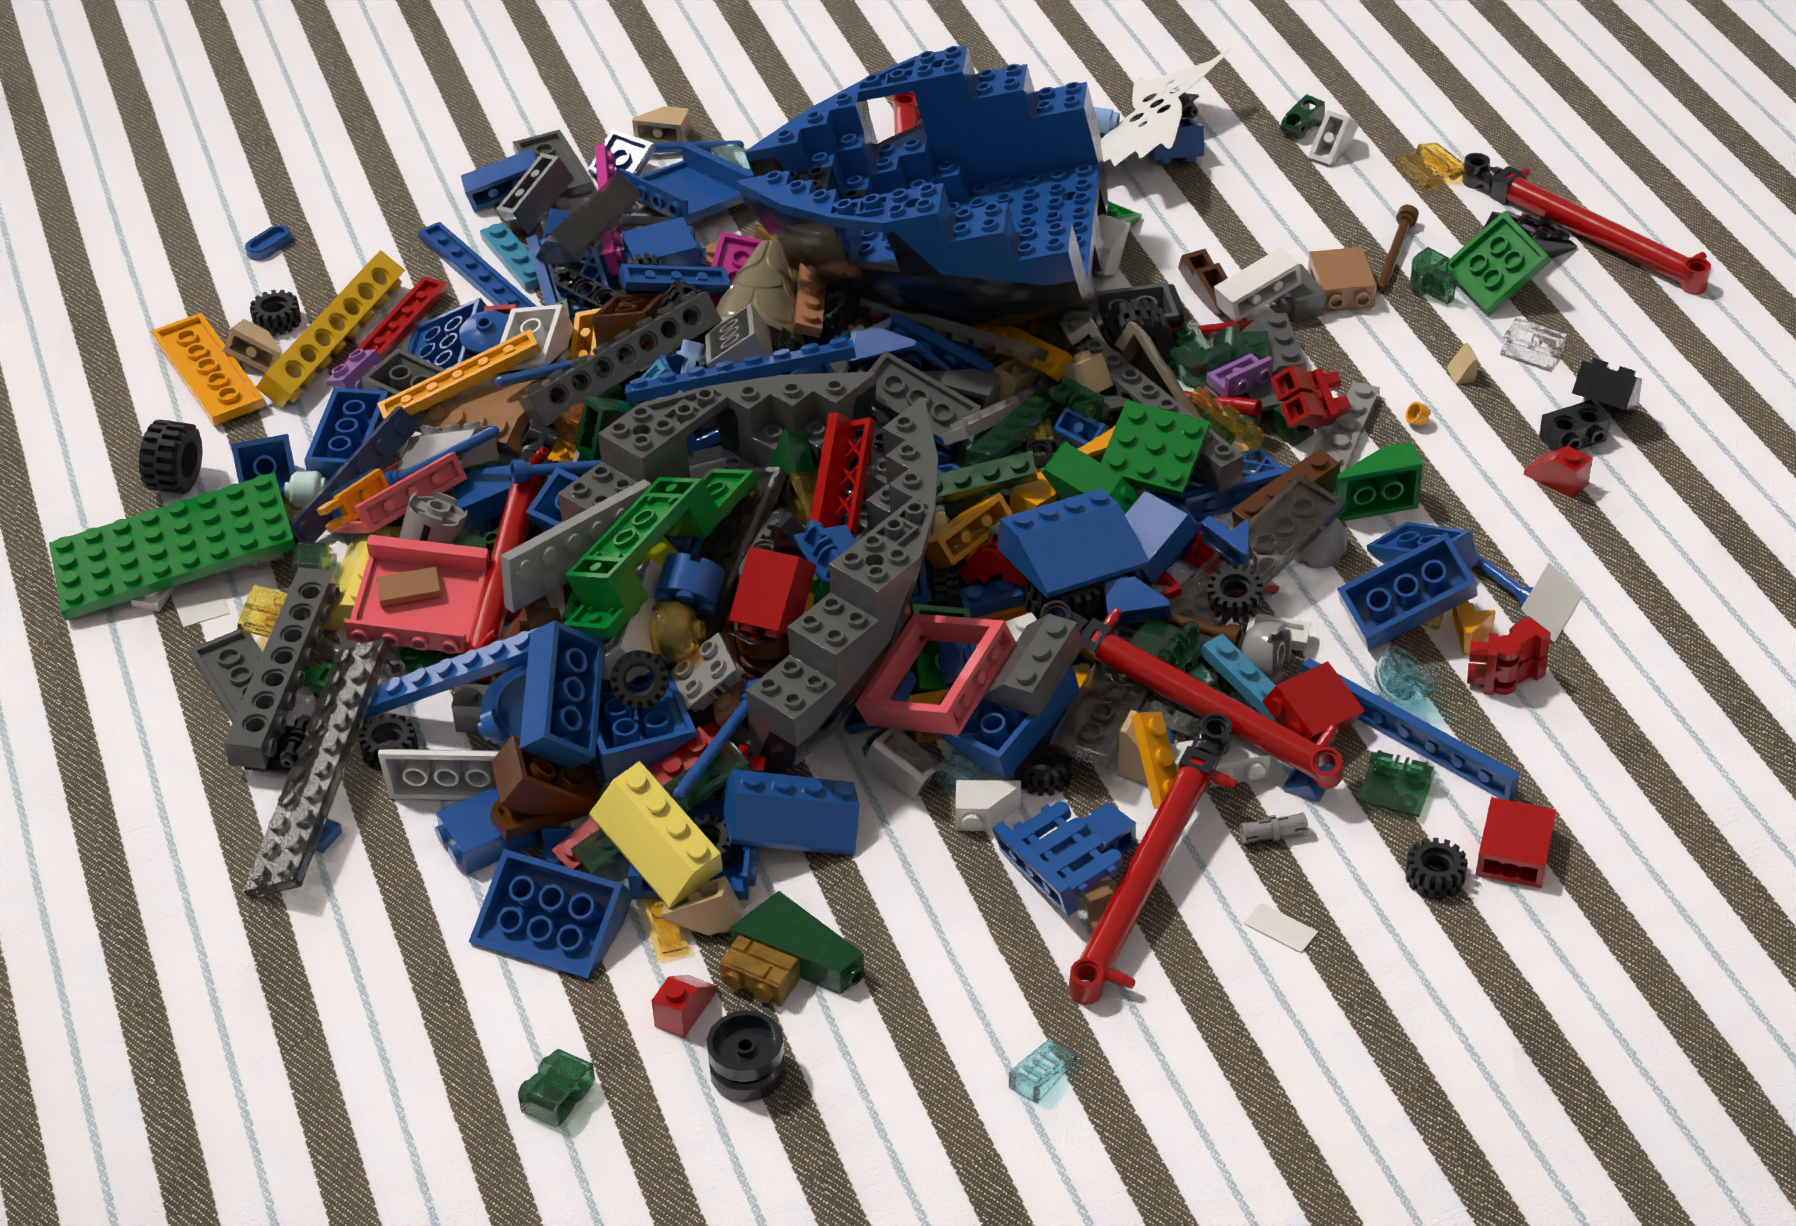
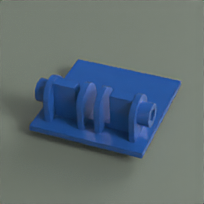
M811 520L806 524V532L794 534L793 537L806 559L817 564L815 573L823 585L830 583L829 563L855 544L856 540L846 524L824 529V525L821 522Z

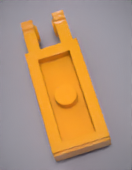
M381 468L373 470L335 495L333 500L326 502L317 509L320 516L327 515L336 508H339L342 516L329 521L325 525L328 532L340 528L349 521L358 519L359 517L354 506L390 487Z

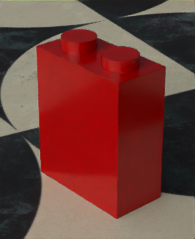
M749 547L729 620L740 624V631L758 635V631L762 630L765 631L764 636L782 641L783 636H788V626L804 613L817 564L801 557Z
M1328 661L1277 684L1262 701L1277 723L1314 743H1317L1329 725H1335L1338 728L1337 733L1351 727L1365 712Z
M1491 797L1475 875L1542 888L1557 810Z

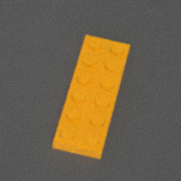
M202 313L151 330L154 342L214 426L266 407L264 397L255 388L256 386L237 360L223 352L225 344Z

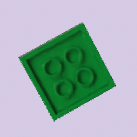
M1504 211L1445 262L1443 267L1485 312L1491 315L1552 260Z
M1126 400L1101 464L1121 475L1130 485L1183 499L1209 433L1210 421Z

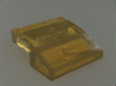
M1439 143L1418 144L1415 153L1396 154L1393 162L1395 166L1424 189L1437 187L1457 179L1463 175L1464 163Z
M254 585L237 623V630L269 638L288 593Z

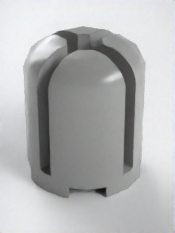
M433 491L432 496L417 497L418 492L412 494L399 538L453 544L458 533H462L467 510L464 513L457 506L458 500L447 494Z

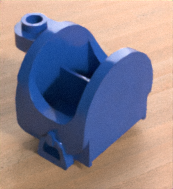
M528 662L513 667L498 677L488 687L482 699L481 722L477 724L479 732L485 740L490 739L493 743H498L503 747L512 735L520 738Z

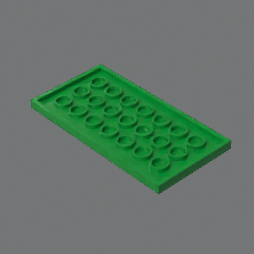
M275 472L260 475L242 483L231 484L226 488L213 492H205L197 497L176 501L168 506L147 510L139 515L118 519L113 523L97 528H89L84 532L60 537L55 541L49 542L60 608L65 621L297 548Z

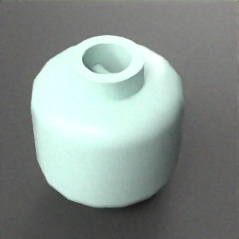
M318 471L294 472L291 475L290 482H285V498L291 499V503L295 508L303 509L328 480L323 478Z

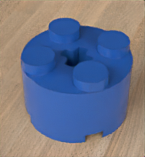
M668 554L663 562L653 599L658 603L674 607V612L683 617H692L693 613H701L708 616L715 615L724 582V569L717 563L701 557L699 563L690 560L691 554Z

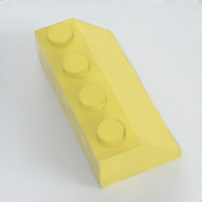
M385 525L373 533H362L348 545L335 577L336 584L340 585V596L338 601L333 603L331 619L329 623H325L323 629L345 631L344 618H351L369 557L367 549L369 535L399 538L401 527Z
M640 761L612 780L589 813L593 821L669 909L723 871L719 850Z

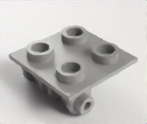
M719 632L705 641L696 651L680 661L670 671L688 710L692 709L695 713L698 710L704 711L715 699L720 698L716 688L726 693L727 688L725 685L731 688L738 681L740 682L742 680L741 676L745 674L744 669L738 663H734Z

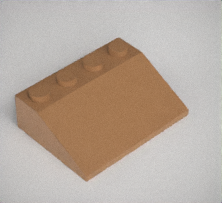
M505 371L497 373L483 380L478 385L471 386L451 398H446L432 405L428 409L422 425L426 428L438 426L439 431H443V426L459 424L460 429H463L465 423L481 421V426H497L500 430L499 435L496 437L498 453L519 457L522 448L519 446V441L529 419L518 399L526 395V388L538 382L543 385L549 379L541 378L506 387H498L496 385L497 377L516 372ZM553 391L550 392L551 400L555 394Z

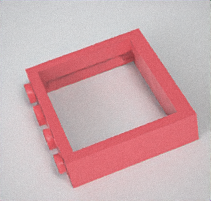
M913 614L886 655L880 668L856 701L855 706L868 726L959 735L1014 648L1016 641L1004 620ZM928 640L978 644L940 705L890 700Z

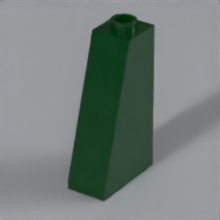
M593 396L585 397L575 449L590 460H601L598 433L640 403L628 404L627 401Z
M777 891L730 927L732 944L740 935L799 959L801 979L840 995L851 986L857 985L865 976L864 954L781 891Z

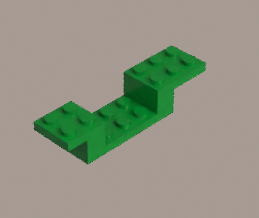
M710 469L701 479L658 477L565 574L582 605L564 625L591 637L612 639V637L618 635L626 622L640 611L641 606L650 598L633 567L641 563L643 556L661 541L663 535L699 538L711 535L719 522L732 512V508L742 498L746 497L750 493V489L759 481L755 471Z

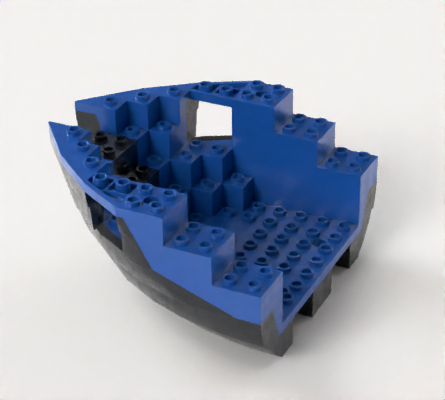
M951 46L938 52L925 51L881 72L868 75L863 80L805 110L745 151L747 161L755 177L737 180V185L748 209L755 212L765 230L779 241L785 252L794 261L803 264L815 277L831 286L851 292L856 297L897 310L908 311L934 319L969 324H1047L1098 316L1099 299L1091 273L1102 271L1104 239L1098 216L1107 214L1108 193L1101 138L1087 82H1071L1062 87H1045L1035 92L1028 64H1011L1002 69H985L975 74L968 46ZM913 91L923 123L877 144L867 100Z

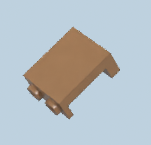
M1362 247L1309 251L1308 272L1316 279L1318 285L1326 293L1324 312L1374 307L1377 285Z

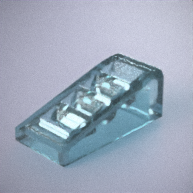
M1048 1039L1009 1072V1088L1038 1104L1077 1060V1054ZM1052 1052L1057 1056L1061 1057L1062 1059L1059 1060L1056 1057L1050 1055L1049 1053ZM1043 1059L1053 1063L1054 1065L1050 1066L1049 1064L1043 1062ZM1036 1067H1039V1068L1043 1069V1070L1046 1071V1072L1043 1073V1072L1039 1071L1038 1069H1036ZM1032 1074V1075H1034L1035 1077H1037V1079H1034V1078L1030 1077L1029 1075Z

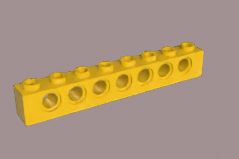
M379 250L268 369L255 388L280 408H283L288 401L294 403L303 393L301 387L303 385L309 387L318 376L316 371L318 369L324 371L333 359L330 355L332 353L338 355L347 344L344 340L347 337L352 340L361 329L359 324L361 322L366 324L375 314V311L372 309L375 306L380 309L389 298L386 294L389 291L394 294L403 282L400 280V277L405 269L383 251Z

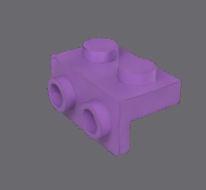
M358 349L348 356L349 360L332 370V375L325 380L327 386L338 385L339 388L363 389L361 378L382 361L377 350L364 351L363 349Z
M1251 353L1207 373L1206 382L1221 396L1234 398L1270 381L1274 360L1270 356L1259 360Z

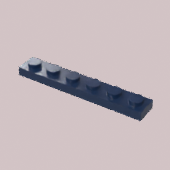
M396 406L290 522L294 540L303 550H308L326 531L325 525L334 519L332 512L322 516L317 512L320 506L331 501L330 494L372 468L382 469L420 427L402 406Z

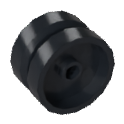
M738 1011L720 1018L710 1028L706 1039L711 1083L719 1093L732 1100L747 1102L760 1100L772 1094L782 1084L786 1073L782 1029L773 1018L762 1012Z

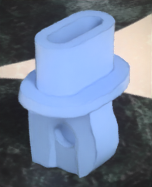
M683 339L681 351L676 352V355L684 357L681 374L687 373L688 369L695 367L696 361L704 362L706 360L702 356L704 344Z

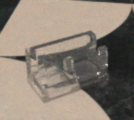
M1515 317L1513 323L1504 334L1503 338L1507 339V341L1502 346L1500 355L1551 373L1564 357L1567 334Z

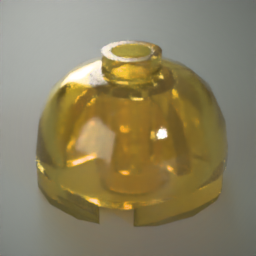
M678 601L656 602L651 610H657L656 619H650L649 623L650 640L654 654L661 655L665 665L678 664L685 659L689 660L699 649L701 639H704L706 636L704 621L699 620L697 613L690 605Z

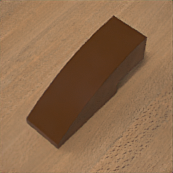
M1206 248L1182 255L1178 269L1190 288L1216 314L1224 313L1217 307L1214 286L1228 279L1220 263L1214 264Z

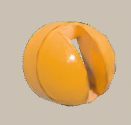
M1417 401L1411 403L1406 411L1407 422L1416 426L1425 425L1430 420L1428 418L1431 415L1430 409L1425 404Z

